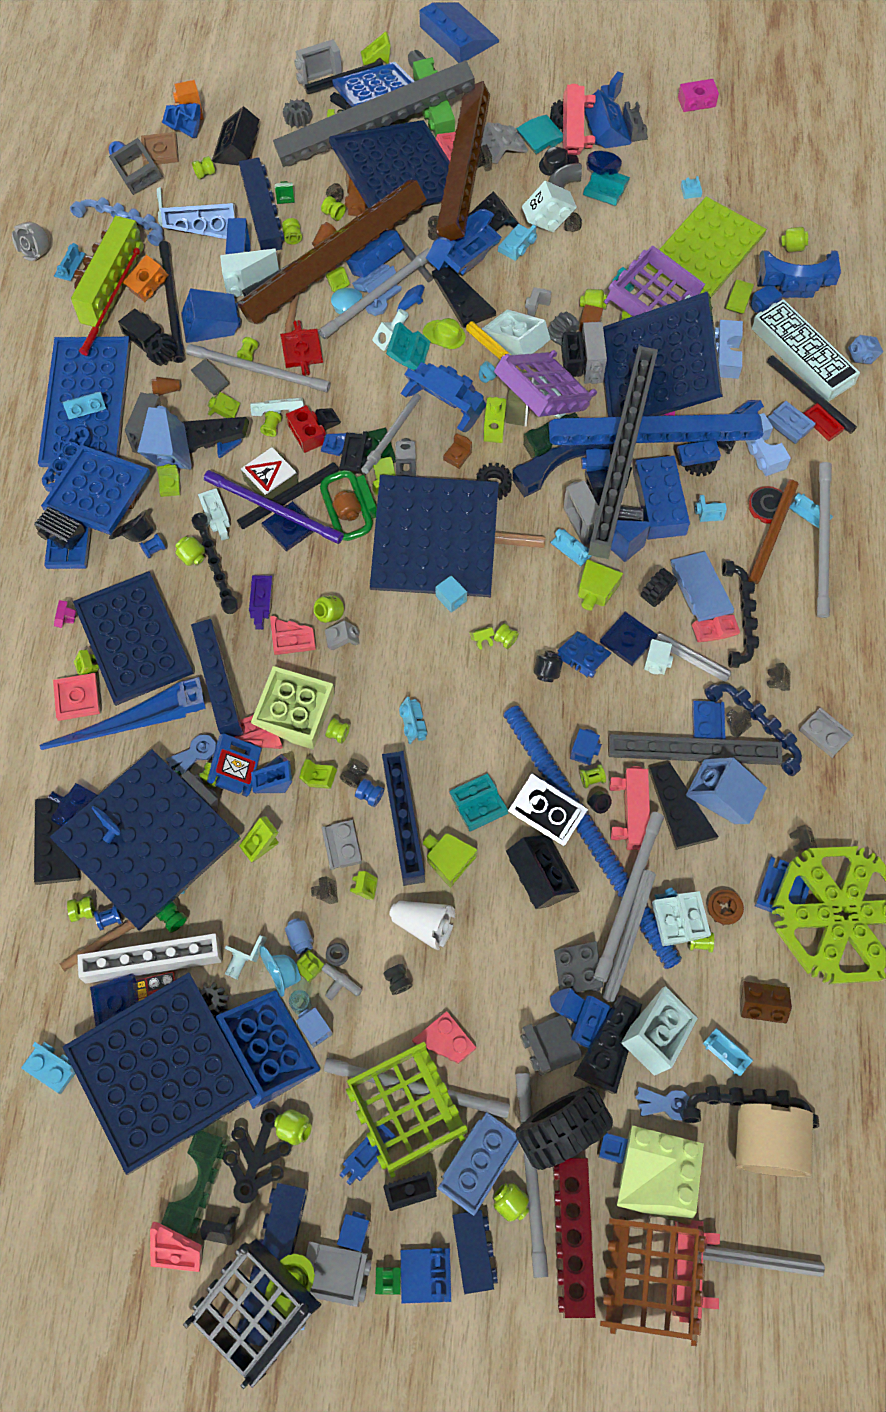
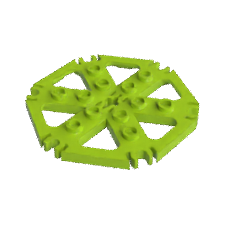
M858 846L809 848L802 852L801 855L805 861H801L797 856L789 862L772 906L780 907L772 911V914H779L782 918L781 921L775 922L774 926H784V928L775 929L806 973H811V977L814 978L818 976L819 971L824 974L823 983L831 979L828 985L879 982L886 979V973L884 972V968H886V949L868 927V925L886 924V900L862 901L874 872L881 874L886 881V865L879 856L875 858V853H871L868 859L863 856L864 848L856 852ZM845 856L850 860L840 888L823 867L822 859L824 857ZM797 876L803 879L820 903L792 904L789 901V893ZM842 909H843V911H844L845 913H848V914H851V915H849L848 917H846L845 920H844V917H843V916L834 915V914H837V913L841 912ZM825 927L815 956H810L794 935L795 929ZM847 941L850 942L867 965L868 970L866 972L844 973L840 970L839 963Z

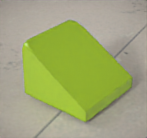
M392 457L381 458L376 465H373L376 480L380 479V475L391 474L395 476Z

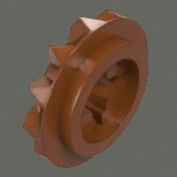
M730 890L716 891L711 895L707 904L709 915L714 919V922L721 923L723 926L733 925L740 920L744 912L741 898ZM730 901L731 903L729 904L730 906L728 909L731 912L726 911L725 913L720 914L722 909L720 904L725 905Z

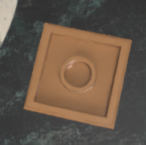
M175 132L141 136V143L155 165L179 162ZM142 153L143 164L145 166L149 162Z

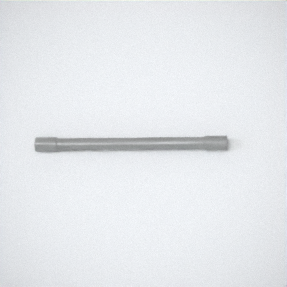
M430 248L425 249L393 276L334 320L318 330L320 336L323 339L329 337L340 326L374 302V299H378L417 268L428 262L426 256Z
M188 344L186 349L187 355L197 358L208 359L290 381L326 393L330 389V381L311 378L211 351L193 344Z
M829 462L819 464L820 518L817 617L819 618L830 616L829 547L832 464Z
M652 812L645 830L646 833L608 941L597 965L594 978L599 981L607 982L613 959L643 871L664 819V816L658 812Z
M327 1058L324 1072L352 1078L369 1070L332 1058ZM385 1073L377 1075L383 1086L392 1088L400 1084L397 1076ZM373 1078L367 1080V1082L375 1083ZM415 1081L407 1085L410 1093L422 1096L430 1094L427 1085ZM448 1090L453 1104L484 1111L503 1118L508 1117L510 1108L508 1103L492 1099L487 1100Z
M529 1073L515 1075L521 1124L532 1116ZM524 1152L527 1196L529 1197L528 1207L532 1240L534 1278L549 1277L547 1255L544 1247L538 1172L536 1168L532 1167Z

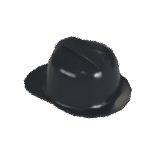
M551 147L545 152L544 157L539 162V169L543 174L551 176L556 169L566 164L579 163V158L577 155L568 154L564 148Z
M147 510L142 511L137 517L117 528L109 536V539L112 540L122 535L131 542H142L154 532V527L145 516Z

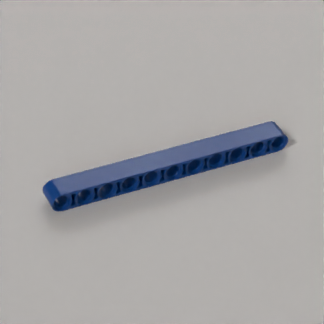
M759 414L642 416L636 443L704 442L715 439L716 441L757 440L763 436L762 419ZM621 417L553 419L548 424L550 443L553 445L615 444Z

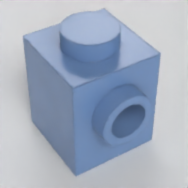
M316 1007L312 1010L308 1008L299 1014V1019L296 1022L313 1048L333 1035Z

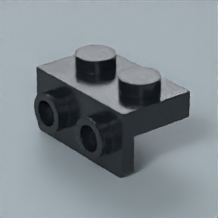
M363 431V434L346 432L339 467L340 471L348 470L355 474L363 475L361 469L367 461V451L371 450L372 438L369 437L367 431Z

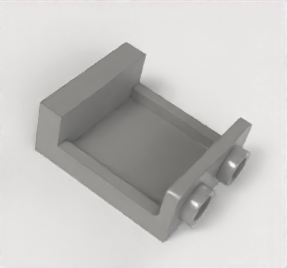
M334 39L295 51L296 59H294L298 70L296 78L304 89V85L308 81L330 74L337 75L342 73L340 49Z
M309 1242L306 1258L310 1260L315 1273L310 1293L316 1299L359 1307L360 1302L364 1303L367 1287L363 1286L365 1275H370L372 1260L368 1259L369 1254Z

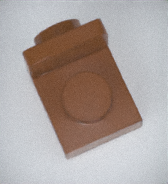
M456 433L454 435V443L443 455V460L460 469L472 453V441L466 436Z

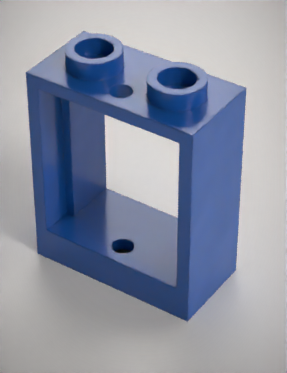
M228 218L225 253L251 252V241L246 218Z

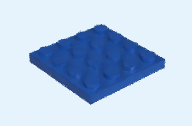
M396 62L332 80L334 88L351 107L415 82Z
M81 445L41 507L43 510L51 507L82 525L112 535L151 473L146 467Z

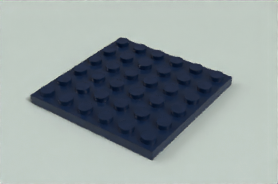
M424 120L329 137L330 145L368 208L408 180H417L427 199L422 205L442 201L450 160Z
M708 291L603 326L607 357L604 379L608 417L622 416L639 346L658 350L643 416H661L723 397L711 299Z
M380 475L370 590L436 594L435 587L449 576H452L467 591V596L491 598L499 482Z
M153 749L50 836L54 843L138 931L146 926L241 839ZM93 806L107 814L119 827L120 835H116L110 844L103 840L108 829L102 825L101 820L94 813Z
M189 972L62 1046L126 1175L138 1170L257 1096Z

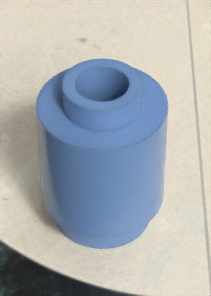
M300 918L289 921L285 932L292 950H295L296 954H302L307 950H311L313 948V939L306 921H301Z

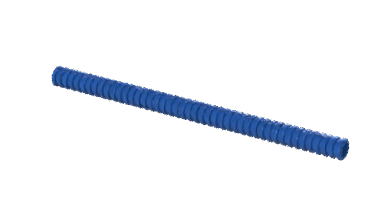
M513 706L505 711L503 717L507 719L508 724H511L510 728L514 730L517 739L521 740V745L524 746L525 751H528L527 754L531 756V761L535 762L534 765L538 767V772H542V778H546L547 782L577 802H580V799L576 798V793L572 792L573 788L569 787V782L565 781V776H562V771L558 770V765H554L555 761L551 759L552 756L547 754L548 750L544 749L545 745L541 743V739L537 738L538 734L534 732L533 727H530L531 724L527 722V717L520 711L521 708ZM586 812L576 827L578 828L577 833H581V839H585V845H588L589 851L592 850V856L596 857L595 861L599 862L600 868H603L602 872L607 874L606 878L611 880L610 884L615 886L614 890L618 891V897L623 898L629 878H627L628 874L623 871L624 867L620 866V861H616L617 857L612 854L613 850L609 849V844L605 843V838L601 837L602 833L597 831L598 827L594 826L595 822L590 820L591 816L587 815ZM645 907L640 923V931L645 933V939H649L648 944H652V950H656V956L661 958L659 961L665 964L663 966L664 969H670L681 962L682 957L677 955L678 951L673 949L674 945L662 946L657 922L654 919L655 915L650 913L651 909L649 907Z

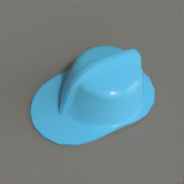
M260 946L259 952L262 961L271 975L279 995L283 997L285 989L301 980L297 964L286 955L271 956L264 946Z

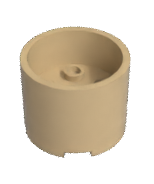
M771 1104L741 1105L738 1111L736 1168L771 1176H812L813 1113L795 1107H789L788 1111L787 1108L772 1106Z

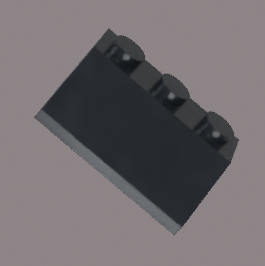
M243 106L224 121L212 161L214 163L239 166V161L249 159L251 157V148L255 143L254 137L259 130L258 124L260 119Z
M549 836L523 837L506 850L509 861L514 866L519 880L528 893L530 902L534 905L535 909L550 907L580 892L552 838Z

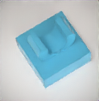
M696 176V179L690 180L687 177L686 180L681 181L684 199L702 196V188L698 176Z

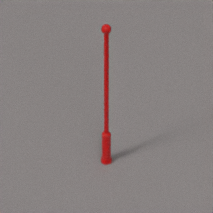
M139 248L133 249V255L99 320L92 327L83 346L79 349L82 355H88L89 349L99 332L98 328L136 256L140 254Z

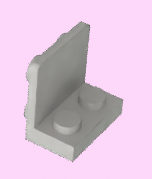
M487 122L484 127L481 146L492 163L498 164L506 149L527 153L528 149L525 142L520 138L515 127Z

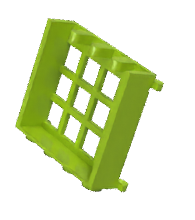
M425 1042L417 1044L397 1056L346 1080L349 1088L345 1089L351 1103L356 1101L359 1110L355 1112L361 1125L367 1124L370 1131L366 1133L372 1147L377 1146L380 1155L376 1156L382 1170L388 1169L391 1178L396 1177L395 1170L456 1138H459L461 1142L465 1140L463 1135L467 1133L468 1129L466 1125H463L457 1107L453 1104L447 1087L442 1082L437 1072V1067L427 1052ZM413 1057L420 1073L404 1080L397 1065ZM393 1068L400 1084L384 1091L377 1075ZM373 1078L380 1094L364 1101L357 1086ZM423 1078L430 1094L414 1101L407 1085ZM403 1088L410 1104L394 1112L387 1096ZM383 1098L390 1115L373 1122L367 1106ZM433 1098L440 1115L424 1122L417 1106ZM413 1109L420 1125L404 1133L397 1116ZM443 1119L450 1133L434 1141L427 1127ZM393 1120L400 1136L383 1143L376 1127ZM423 1130L430 1144L413 1152L407 1138ZM403 1141L409 1155L393 1163L386 1148Z

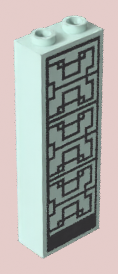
M784 299L778 303H773L769 309L759 312L754 317L752 330L825 400L829 402L855 385L860 372Z

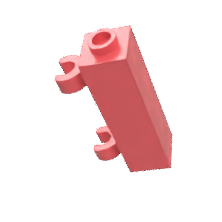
M578 84L567 85L563 93V148L571 155H580L584 147L593 148V144H595V136H584V106L593 108L596 96H585V86H579Z
M633 766L626 768L624 779L612 777L611 782H609L610 791L624 790L625 828L612 827L611 840H626V850H640L650 818L648 769Z
M692 1220L690 1225L675 1221V1226L698 1229V1226L704 1227V1221ZM704 1233L707 1244L720 1245V1234ZM676 1234L675 1253L693 1256L695 1236ZM703 1252L701 1257V1263H703ZM675 1259L673 1279L692 1281L693 1261ZM700 1280V1291H702V1280ZM673 1285V1305L690 1307L691 1287ZM703 1297L702 1308L719 1309V1298ZM698 1307V1318L702 1319V1308ZM673 1311L672 1316H678L679 1322L689 1323L690 1313Z

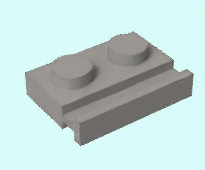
M821 707L799 730L831 758L853 737L850 731Z
M353 820L321 827L330 870L362 863Z

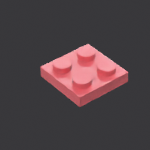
M95 673L53 680L55 711L58 721L100 714L98 683Z

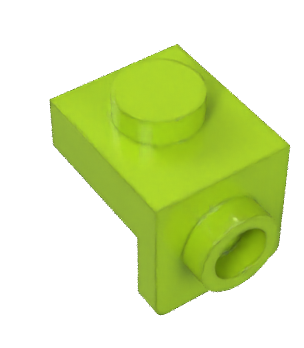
M219 392L216 397L212 396L208 402V415L211 416L215 412L225 418H235L240 402Z
M305 759L299 778L309 787L331 789L337 769L331 765H317L310 759Z

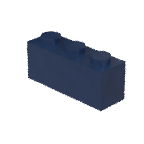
M478 1210L474 1216L469 1212L452 1215L464 1295L494 1290V1284L498 1283L496 1267L491 1268L489 1258L494 1257L492 1242L486 1241L485 1231H490L487 1215L482 1216V1210Z

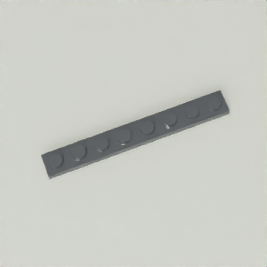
M610 734L609 757L700 762H703L704 759L735 758L739 763L764 765H781L783 762L782 742Z

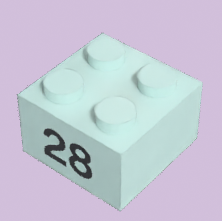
M544 181L522 205L528 223L554 232L577 208L570 191L547 181Z

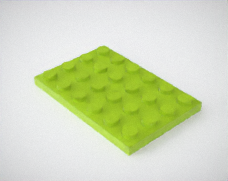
M706 196L659 250L702 281L705 286L701 293L708 291L712 298L763 238L767 229ZM650 263L647 264L646 268L652 272L657 273L659 271ZM663 273L660 275L661 277L667 279L670 282L673 281Z

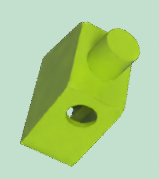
M498 397L487 398L484 442L503 443L507 399ZM491 424H498V428H491Z
M587 559L578 596L584 599L582 607L591 611L595 604L605 606L620 586L623 573Z
M448 833L440 841L431 834L423 841V845L430 850L427 855L428 864L450 888L477 858L478 850Z

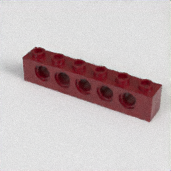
M569 1158L553 1166V1178L558 1180V1190H554V1204L559 1206V1216H555V1231L560 1232V1243H556V1257L561 1259V1269H557V1284L562 1286V1296H558V1311L563 1313V1318H596L588 1158ZM572 1178L577 1182L578 1188L575 1192H569L565 1188L566 1179ZM568 1204L577 1206L579 1214L576 1218H570L566 1214V1206ZM569 1230H575L579 1233L580 1241L578 1244L573 1245L568 1242L567 1233ZM572 1256L579 1258L581 1261V1268L577 1272L570 1270L568 1267V1260ZM573 1283L579 1284L582 1288V1295L578 1299L572 1298L569 1294V1287Z

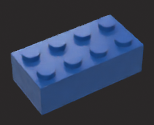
M675 456L636 460L633 475L640 508L643 509L642 518L643 521L650 522L647 540L687 535L690 520Z

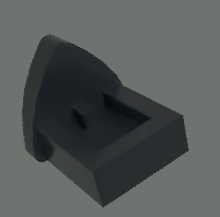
M232 1213L227 1224L203 1220L200 1228L202 1239L232 1245L239 1214Z

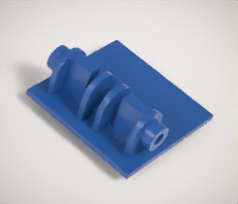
M577 631L558 649L559 653L557 656L563 662L570 665V667H574L577 664L576 671L580 669L579 672L587 678H593L597 672L595 670L612 653Z
M450 1248L400 1250L401 1304L451 1302Z

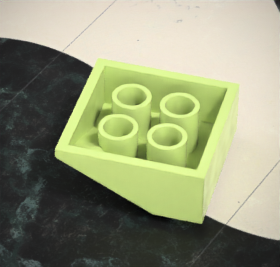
M273 666L251 724L293 744L314 750L334 696V685Z
M632 1125L627 1137L628 1142L623 1161L617 1206L690 1225L697 1211L704 1143Z

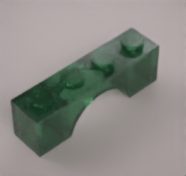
M200 1131L193 1136L187 1153L197 1165L198 1179L196 1186L184 1199L169 1202L161 1222L162 1225L192 1238L193 1233L197 1234L202 1221L199 1218L202 1208L206 1209L211 1194L208 1191L211 1183L215 1184L219 1175L218 1163L220 1159L223 1160V1156L228 1149V1145H225L227 1140L204 1131Z

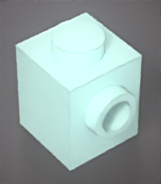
M652 639L644 670L652 674L664 675L666 668H671L673 656L670 655L672 644Z

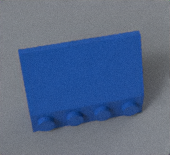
M432 2L419 10L420 27L458 63L469 60L499 43V39L459 2Z
M276 990L216 1016L215 1020L257 1095L249 1101L253 1109L275 1099L320 1071L318 1064Z

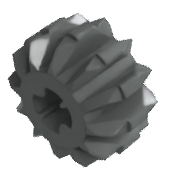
M290 99V102L285 103L283 108V117L286 124L290 125L291 128L294 126L297 128L299 126L305 127V124H310L312 110L309 103L305 102L304 99H296L294 101Z
M567 311L561 312L550 322L551 325L548 327V332L554 342L562 345L563 333L576 332L579 329V321Z
M207 982L203 983L202 990L198 987L204 1000L206 1001L209 998L213 1002L212 1005L208 1006L213 1016L221 1014V1009H228L227 1004L224 1002L229 1000L228 995H223L225 992L223 987L217 989V983L215 982L211 984L210 988Z

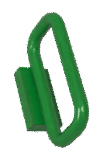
M342 470L325 477L320 484V492L333 528L344 534L342 540L351 541L368 534L373 526L372 519L376 518L377 507L365 476L356 477L353 472ZM342 478L350 480L354 494L361 504V513L365 521V525L361 529L350 533L343 532L328 491L330 483Z

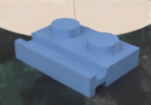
M382 264L365 278L360 277L352 284L355 289L370 293L393 276L396 271L394 266L389 267V265Z
M787 401L780 405L772 415L768 416L771 425L795 444L808 434L816 424Z

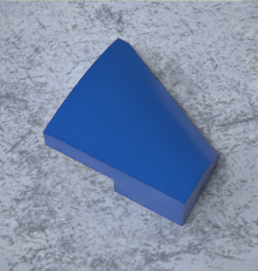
M200 104L166 105L162 123L174 130H180L192 138H197L200 123Z

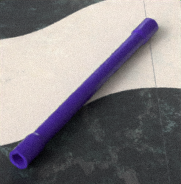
M207 470L204 474V481L232 492L314 531L336 544H340L343 539V533L233 483L213 471Z

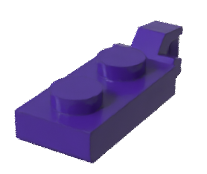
M252 575L249 613L250 618H254L255 630H263L264 619H269L273 576Z

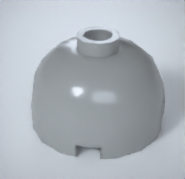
M33 222L21 223L14 227L15 231L12 232V240L16 250L26 255L23 258L34 261L46 253L49 243L43 228Z

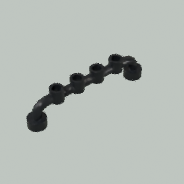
M196 513L191 521L193 527L200 533L203 541L202 545L205 547V554L208 555L210 570L214 572L215 584L220 589L219 595L222 610L227 614H233L238 610L239 605L237 599L232 596L231 590L228 589L226 576L221 571L220 559L215 554L214 542L210 539L207 531L209 525L208 518L204 513Z
M724 560L722 575L732 577L736 573L741 579L742 628L745 635L743 645L746 653L741 656L739 651H730L728 655L729 668H739L740 664H745L752 659L754 648L757 649L759 646V637L753 636V630H756L758 626V619L752 618L751 612L756 610V600L750 599V594H753L755 591V582H749L747 572L742 567L734 565V561Z
M709 1086L705 1088L706 1092L693 1094L688 1099L686 1108L681 1110L682 1121L685 1123H698L701 1121V1110L696 1108L699 1102H707L710 1105L729 1103L732 1106L771 1104L772 1106L784 1108L797 1107L813 1113L812 1108L806 1101L801 1098L790 1097L789 1090H778L775 1092L776 1096H767L766 1089L752 1090V1095H745L743 1088L734 1087L729 1089V1094L720 1093V1087ZM813 1114V1129L820 1127L819 1116Z

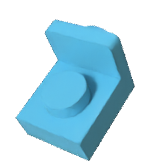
M700 495L698 502L695 503V514L699 515L700 522L724 520L727 511L726 503L713 502L706 504L704 495Z

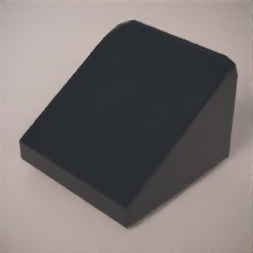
M333 408L317 409L315 412L318 425H322L325 431L341 423Z

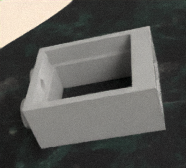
M583 323L584 384L603 383L607 361L603 323Z
M584 480L574 482L566 487L563 509L581 543L585 546L591 542L599 506Z

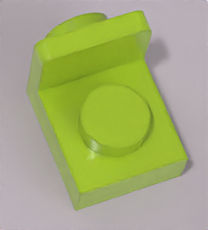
M166 464L157 466L160 496L180 495V475L177 465Z

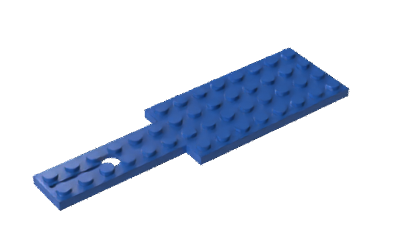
M129 336L96 337L87 356L79 352L87 337H54L38 457L39 467H49L71 433L78 427L88 429L91 436L89 448L118 458L130 351ZM95 392L102 393L106 406L105 410L68 419L63 402L68 399L72 400L94 394ZM70 449L67 451V455H73L77 450ZM60 464L57 470H63L67 465ZM82 525L85 533L72 550H69V553L68 549L65 547L63 549L59 548L48 538L44 562L46 569H86L91 528Z

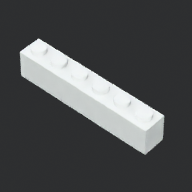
M216 934L77 955L78 976L85 984L222 962L220 940Z

